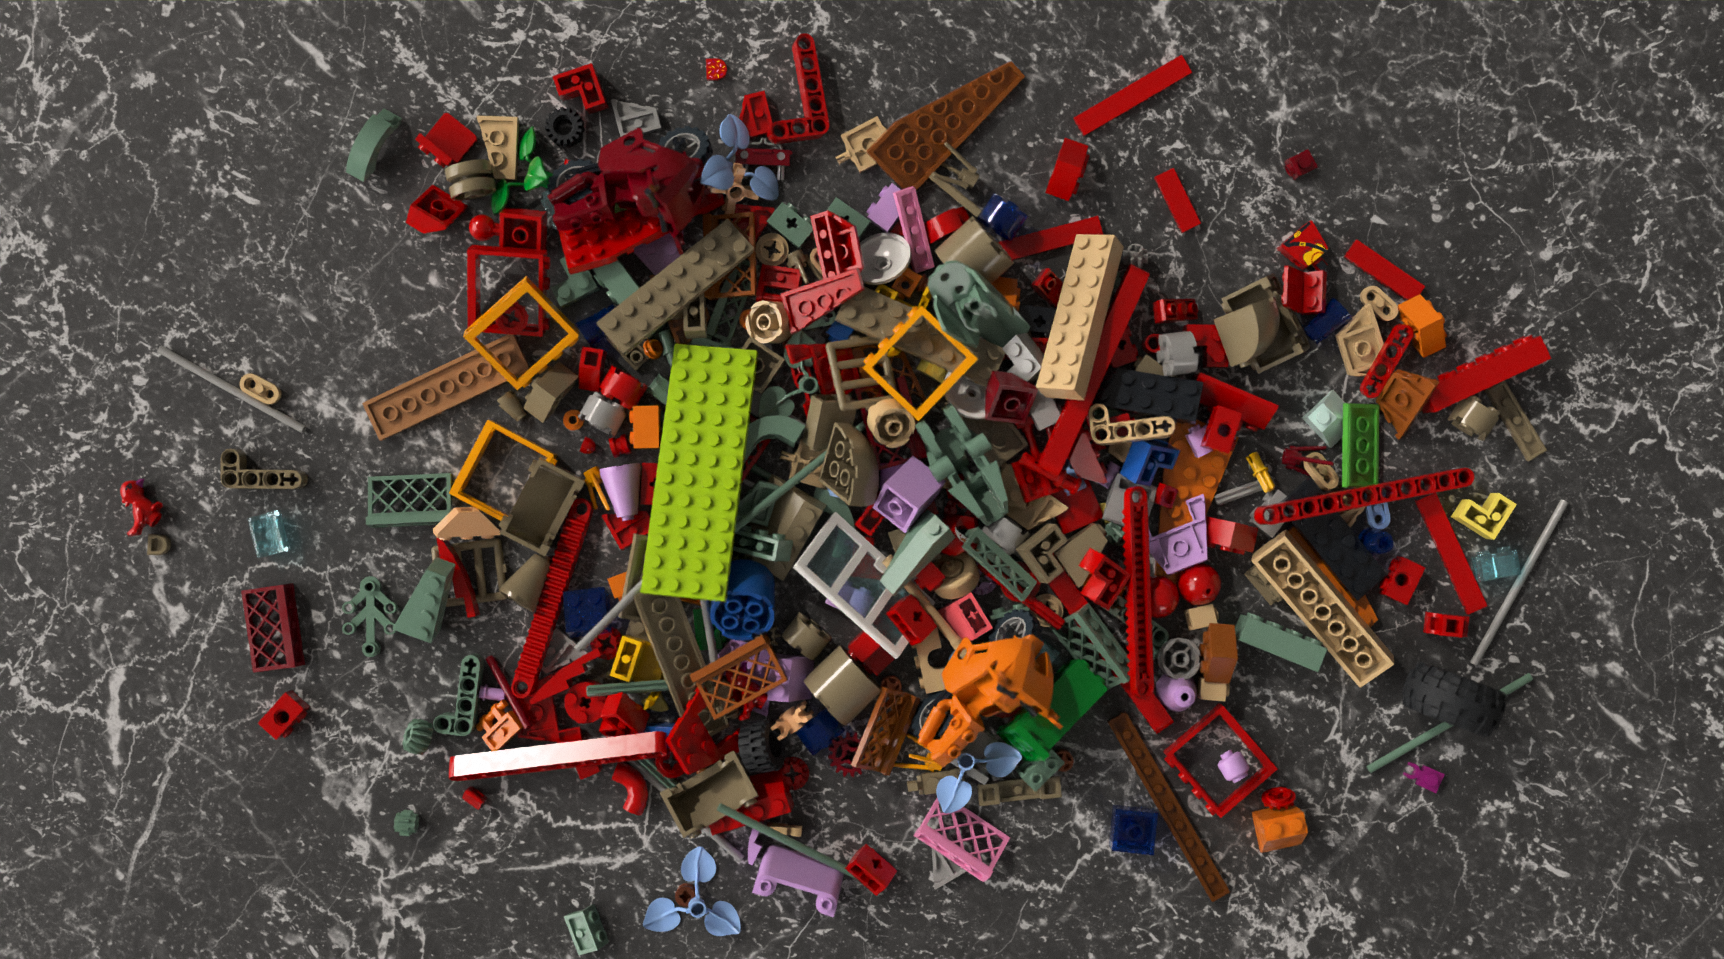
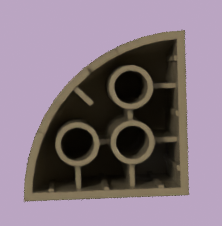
M1274 297L1253 303L1214 319L1231 367L1239 364L1240 368L1253 364L1251 359L1261 355L1273 343L1280 323L1279 309Z
M835 422L818 480L849 506H869L876 502L879 490V468L874 450L867 438L856 427L847 423Z

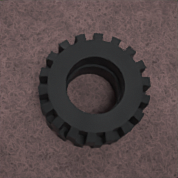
M771 718L744 723L740 728L738 736L740 756L745 768L753 775L780 770L785 761L784 739L778 740L777 737L781 734L778 728L773 731L770 727L776 724Z

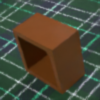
M1209 623L1207 631L1203 632V644L1199 645L1200 655L1202 656L1200 673L1204 674V682L1229 684L1238 660L1235 625Z

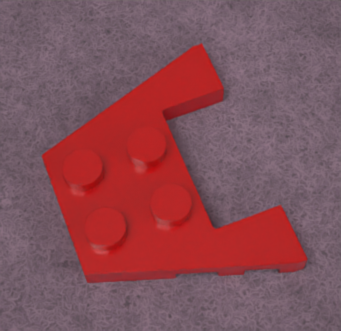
M826 344L785 345L791 364L811 358L821 394H836ZM851 348L835 350L838 362L854 359ZM857 367L840 370L842 382L860 379ZM853 389L844 390V392L849 394ZM810 402L803 404L806 418L808 416Z
M561 669L537 681L535 690L530 697L517 698L532 724V727L525 730L522 728L517 733L519 738L546 740L557 743L584 740L581 726L559 729L553 695L532 705L529 702L539 689ZM528 687L519 692L521 694H525L528 690Z
M698 687L695 690L696 694L693 699L688 701L687 709L683 716L678 718L665 740L685 774H692L719 760H723L725 755L733 750L737 753L739 752L738 743L733 735H727L719 744L715 745L698 715L707 706Z

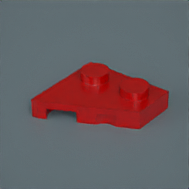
M765 90L744 95L739 119L747 127L750 138L766 135L768 129L773 124Z
M736 204L734 214L755 213V241H757L767 225V220L774 213L775 208ZM743 218L737 224L743 232L749 226V218Z
M638 511V514L634 515L633 520L622 521L621 517L617 518L616 514L602 515L603 520L622 551L632 545L634 533L648 535L651 516L647 511Z

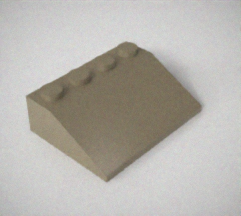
M774 474L768 480L769 483L779 486L786 482ZM794 486L775 501L768 526L753 522L746 524L752 526L751 530L753 531L764 529L768 530L769 535L780 533L786 535L785 539L793 540L790 561H771L746 555L753 561L767 567L772 575L784 581L824 511L826 504Z

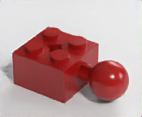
M506 207L500 212V223H495L488 215L480 214L473 217L470 221L469 231L472 237L478 241H487L494 235L499 236V247L546 250L547 211Z

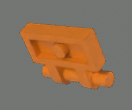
M504 699L499 703H495L491 707V711L488 714H484L475 726L478 731L485 729L486 733L482 736V739L491 751L501 750L524 728L513 711L505 714L504 709L508 706V703ZM496 717L498 722L493 725V719Z

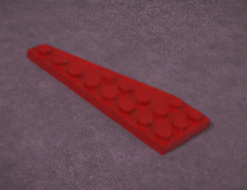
M705 188L702 201L694 216L706 214L725 204L723 194L710 192L711 188ZM629 209L615 213L614 219L607 218L597 224L584 225L578 230L559 231L570 275L611 264L617 261V257L626 252L628 255L634 252V248L640 244L647 245L669 233V231H661L660 220L657 215L644 217L639 211Z

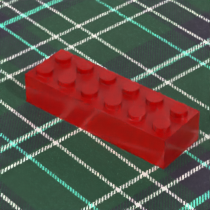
M1532 334L1526 337L1522 336L1513 340L1511 344L1494 349L1492 353L1476 357L1475 361L1466 362L1455 367L1456 370L1446 371L1437 375V381L1440 383L1423 407V414L1437 412L1552 359L1542 337H1533Z

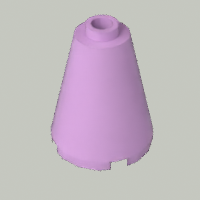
M640 463L599 469L601 479L617 518L621 517L622 521L633 520L634 515L638 514Z
M1164 674L1156 684V697L1165 709L1172 712H1181L1191 707L1195 702L1197 686L1192 677L1189 679H1173Z

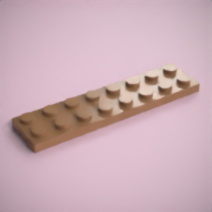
M508 334L485 345L516 377L523 375L530 368L515 335ZM474 350L362 404L379 441H383L508 381L477 350Z

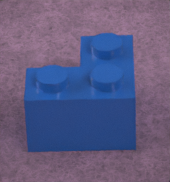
M1153 439L1132 442L1120 474L1135 484L1151 486L1158 467L1173 470L1180 450L1163 440Z

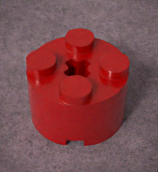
M612 365L599 386L601 388L600 392L611 400L616 397L619 399L620 405L631 410L633 406L638 405L648 386L643 383L641 387L642 383L638 379L619 368L616 372V367Z
M585 679L576 683L568 690L564 699L565 709L574 721L580 724H588L600 718L608 695L588 697L586 687L602 683ZM585 698L591 699V702L589 704H584L583 701L585 700Z

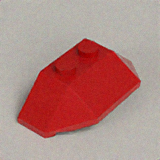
M824 211L810 216L823 279L856 268L860 269L861 273L865 267L856 226L831 211Z

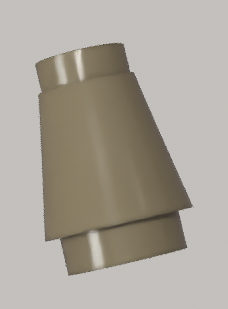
M510 390L497 400L500 404L499 407L516 421H519L526 415L516 394H513Z

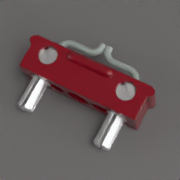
M761 138L760 142H749L748 145H761L764 141L766 145L778 146L780 150L751 148L742 150L737 148L735 163L742 164V168H744L745 164V173L748 172V164L776 165L777 180H780V166H782L781 180H784L785 166H790V158L793 154L791 150H783L781 144L768 143L767 139Z

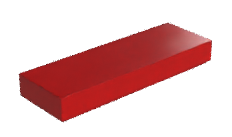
M1174 168L1155 176V182L1181 234L1200 225L1201 222Z

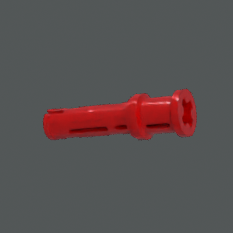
M1027 452L1022 455L1019 462L1020 465L1053 481L1054 486H1060L1068 490L1071 495H1075L1082 483L1081 478H1075L1067 474V471L1064 469L1056 477L1037 467L1039 459Z

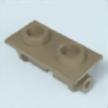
M1255 565L1244 573L1270 606L1276 601L1279 602L1283 599Z
M722 678L721 681L729 683L725 678ZM710 681L712 688L709 689V692L713 694L716 684L714 685ZM720 684L717 695L728 698L730 687ZM716 698L719 705L716 707V711L720 713L724 710L726 701ZM737 708L719 719L723 718L726 724H729L727 718L736 719L739 716V709Z

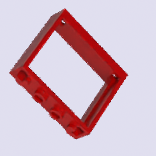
M471 245L467 249L468 327L481 317L480 255L539 259V289L547 296V290L550 289V277H547V269H550V257H547V250ZM538 303V324H527L524 330L513 335L543 337L550 327L547 311ZM495 321L482 331L486 333L509 334L502 331Z
M1220 703L1163 751L1167 756L1164 760L1171 768L1175 766L1180 771L1178 774L1180 779L1185 784L1189 782L1194 787L1191 791L1199 800L1203 798L1206 801L1207 805L1205 808L1212 816L1217 814L1220 818L1278 770ZM1218 715L1263 766L1219 805L1212 800L1174 755L1177 750Z

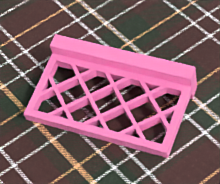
M936 798L921 826L914 834L916 838L982 882L989 879L992 875L993 868L1010 839L1009 836L965 807L952 813H941L938 798ZM962 812L966 815L967 823L958 825L955 813ZM951 814L954 826L944 828L942 816ZM938 817L940 829L934 830L927 824L931 818ZM980 824L983 826L985 834L975 836L973 825ZM969 826L971 837L962 839L959 828ZM955 829L958 840L950 841L947 839L945 831ZM994 835L1003 840L1001 845L995 848L992 847L990 836ZM986 837L989 849L979 851L976 839ZM972 840L975 852L968 853L964 849L963 842ZM990 852L992 861L989 866L982 862L981 853Z

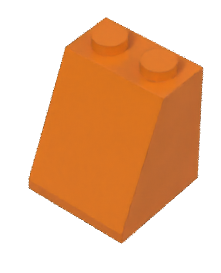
M1295 805L1289 806L1288 809L1281 808L1279 810L1275 808L1271 810L1266 808L1252 811L1260 853L1301 845L1308 834L1304 812Z

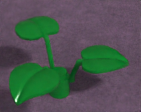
M531 126L526 131L518 146L519 160L524 161L526 159L530 163L524 183H506L505 179L497 183V190L492 194L491 199L494 216H497L506 206L510 187H524L526 191L539 187L548 189V180L553 174L545 171L540 157L537 156L533 160L530 157L536 143L534 126Z

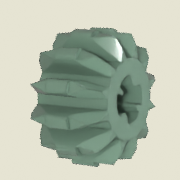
M413 719L408 723V727L403 735V749L416 755H422L427 751L433 738L432 733L434 730L432 723L422 719Z

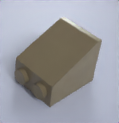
M1090 523L1052 553L1077 587H1081L1089 575L1087 571L1078 566L1089 548L1101 553L1108 541L1105 538L1107 533L1100 524Z

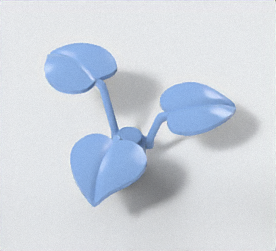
M728 114L722 121L719 132L724 144L733 147V149L726 158L722 155H714L709 158L701 177V184L709 185L719 190H727L733 185V163L729 159L735 154L737 148L746 149L750 139L745 124L732 114ZM759 166L755 169V173H745L744 177H752L750 187L757 196L766 200H776L778 198V182L771 169Z
M994 742L987 745L984 749L985 759H974L969 753H961L958 758V766L961 769L958 779L954 776H946L939 781L936 788L937 798L944 813H952L960 810L968 803L972 795V788L968 782L961 780L964 772L971 770L975 763L987 762L986 769L988 773L994 777H1005L1014 770L1022 759V755L1014 747L1002 742Z
M699 846L691 850L681 865L683 879L688 882L695 881V898L690 900L689 908H675L671 899L657 898L652 901L647 909L643 921L644 928L656 932L670 931L680 923L681 919L677 911H682L687 914L690 913L695 918H701L707 914L704 923L707 931L712 935L726 936L740 933V919L737 911L730 903L717 901L711 910L710 908L706 909L704 900L700 898L699 881L708 882L716 872L715 861L704 847Z

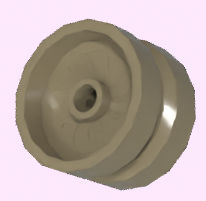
M489 160L464 161L451 165L444 170L446 180L453 183L449 187V193L454 201L485 197L497 190L495 180L488 177L492 173Z

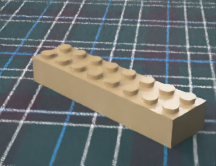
M1076 234L1036 388L1046 398L1085 399L1124 248L1115 235Z
M1286 529L1253 553L1252 562L1319 641L1323 642L1324 647L1327 648L1330 654L1360 688L1394 665V655Z

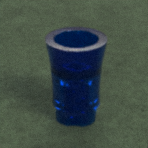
M1332 298L1326 305L1325 313H1319L1303 330L1314 343L1318 344L1339 327L1352 320V317L1342 304Z
M613 304L575 323L591 347L605 336L596 322L615 308Z
M1368 527L1358 537L1372 556L1385 554L1391 551L1394 546L1392 536L1381 529Z

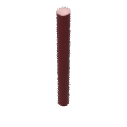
M493 655L485 659L521 724L525 730L532 727V724L517 697L513 695L511 687Z

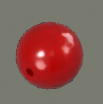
M1204 563L1184 569L1178 579L1180 594L1184 600L1193 605L1202 606L1209 604L1216 599L1221 589V578L1216 569Z
M1150 576L1152 617L1164 618L1177 608L1179 590L1174 582L1165 576Z

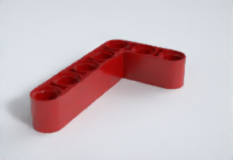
M806 33L800 34L792 45L804 118L774 122L767 131V138L773 144L819 139L829 129V119L813 37ZM799 42L806 43L808 49H802L799 46ZM803 62L809 63L811 70L805 69ZM806 83H812L815 86V90L808 89ZM810 103L817 104L819 111L812 110ZM814 123L820 124L822 131H817L814 128ZM794 126H799L802 129V134H797L794 131ZM773 129L781 130L782 137L776 136Z

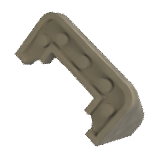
M1274 273L1222 298L1223 303H1221L1224 312L1228 314L1253 303L1270 299L1271 297L1275 298L1280 315L1279 329L1270 347L1258 357L1251 359L1253 364L1250 365L1253 370H1257L1258 374L1310 348L1309 340L1295 312L1283 307L1281 300L1283 287Z
M539 458L538 461L533 460L528 471L532 472L509 516L504 515L498 527L502 528L500 534L546 556L552 540H554L576 499L577 493H579L585 483V479Z
M734 750L725 755L724 761L719 760L708 769L683 783L677 784V787L667 788L660 792L683 838L690 837L691 840L701 835L702 829L727 816L717 811L720 803L737 810L744 805L746 808L757 803L756 798L759 797L739 754Z

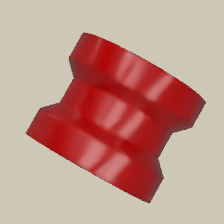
M622 434L619 438H609L614 458L619 457L623 453L626 455L631 454L626 434Z

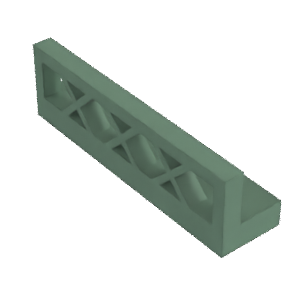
M744 260L738 265L740 269L743 264L750 267V262ZM756 264V275H757L758 269H759V267H760V266L757 265V264ZM735 268L728 276L734 284L737 281L738 275L739 278L741 277L740 271ZM745 278L741 284H743L745 291H750L751 282H748L746 288L744 282L748 281V279ZM725 280L721 293L728 292L733 285ZM748 296L737 299L732 297L733 300L730 302V298H719L707 327V335L731 343ZM735 303L738 309L737 314L728 318L725 309L728 305ZM726 322L730 327L728 337L717 334L719 325Z
M980 528L969 529L964 535L967 540L962 548L1021 602L1025 601L1037 581ZM972 542H973V543H977V547H976V548H977L979 551L976 552V551L970 546ZM987 558L995 565H990L987 562ZM1002 572L1011 579H1005L1002 576ZM1017 584L1025 589L1023 593L1017 590Z

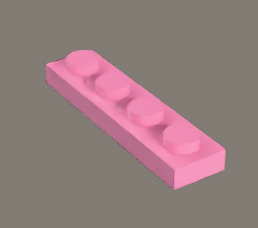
M911 186L893 192L904 239L908 242L911 249L910 263L912 271L919 273L935 267L915 187Z

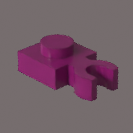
M1408 762V765L1413 767L1414 771L1411 774L1404 772L1403 775L1409 779L1417 778L1415 784L1437 793L1445 774L1425 765L1420 770L1418 765Z

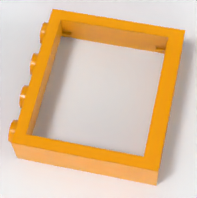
M525 276L464 331L463 337L518 390L521 387H527L532 382V377L535 374L543 373L548 367L547 364L552 359L554 361L559 359L567 346L572 347L579 340V329ZM528 292L562 326L568 335L523 375L517 378L477 336Z
M915 306L907 314L910 318L905 324L900 322L892 330L895 334L890 339L885 337L878 345L880 350L875 355L871 352L863 361L866 364L863 369L918 421L978 359L961 342L943 332L939 321L923 306L920 308ZM923 315L966 358L915 409L872 367Z
M487 420L449 494L501 521L504 515L507 517L509 515L463 492L495 431L497 430L546 456V461L556 465L558 460H556L557 454L493 420Z

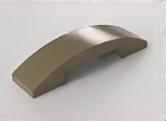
M1051 776L1037 791H1034L1022 778L987 782L985 785H977L979 806L1036 798L1062 797L1060 776Z

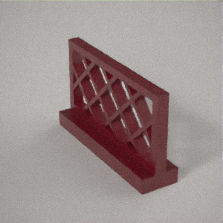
M905 376L896 378L897 392L912 405ZM875 385L856 389L857 401L862 400L861 393L866 391L876 395L875 398L883 397L880 394L883 387ZM861 408L860 412L867 437L874 450L879 470L906 463L910 458L904 459L897 455L901 446L897 447L893 453L884 448L885 445L882 444L881 446L874 442L873 434L867 425L868 410L866 412L865 408ZM913 416L915 424H917V419ZM915 428L914 433L912 432L909 436L908 444L905 443L904 446L910 449L911 457L914 456L920 460L926 458L927 455L923 441ZM882 450L892 455L888 464H880L879 455Z
M293 583L242 590L241 594L253 673L305 665ZM271 590H276L277 599L274 603L266 598ZM250 593H254L260 598L255 606L250 603ZM263 601L271 607L266 615L258 609ZM274 610L280 615V620L277 624L269 618ZM255 613L263 618L258 627L252 621ZM266 622L274 627L269 636L261 630ZM277 631L283 636V641L280 644L272 639ZM258 633L266 639L261 647L255 641ZM269 642L277 648L272 656L264 650ZM280 651L285 654L287 664H281L275 659ZM261 654L269 660L265 667H259L258 658Z

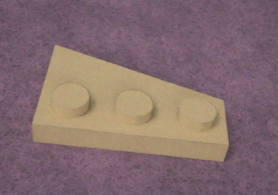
M476 116L482 131L483 141L487 148L494 179L517 181L519 118Z

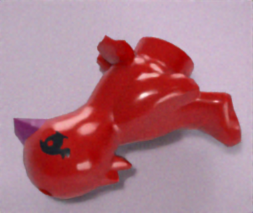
M144 479L125 481L120 487L122 503H125V507L129 506L130 503L133 506L134 526L127 532V535L130 537L141 535L143 528L147 525L154 527L162 517V513L159 512L163 507L162 503H153L144 496Z
M747 662L741 663L739 671L747 673ZM727 670L726 680L729 684H732L735 673ZM738 674L735 685L746 688L749 677ZM751 681L749 690L754 692L760 691L761 687ZM740 690V696L742 700L744 691ZM764 693L744 704V709L738 717L739 721L749 719L754 707L761 710L768 694Z

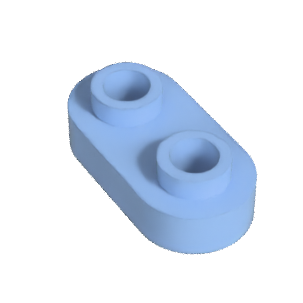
M1366 493L1363 497L1364 501L1367 499ZM1387 502L1366 506L1367 521L1372 528L1384 529L1389 525L1390 513ZM1376 515H1379L1381 517V520L1378 523L1375 521Z

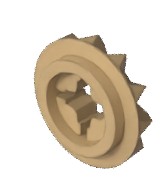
M768 233L758 240L756 255L763 264L777 266L787 258L789 252L788 243L781 235ZM776 242L775 248L781 253H773L769 258V251L764 247H771Z
M1042 594L1036 597L1044 605L1048 601L1049 608L1055 610V613L1062 618L1063 605L1056 596ZM1030 610V614L1040 621V626L1051 627L1049 623Z

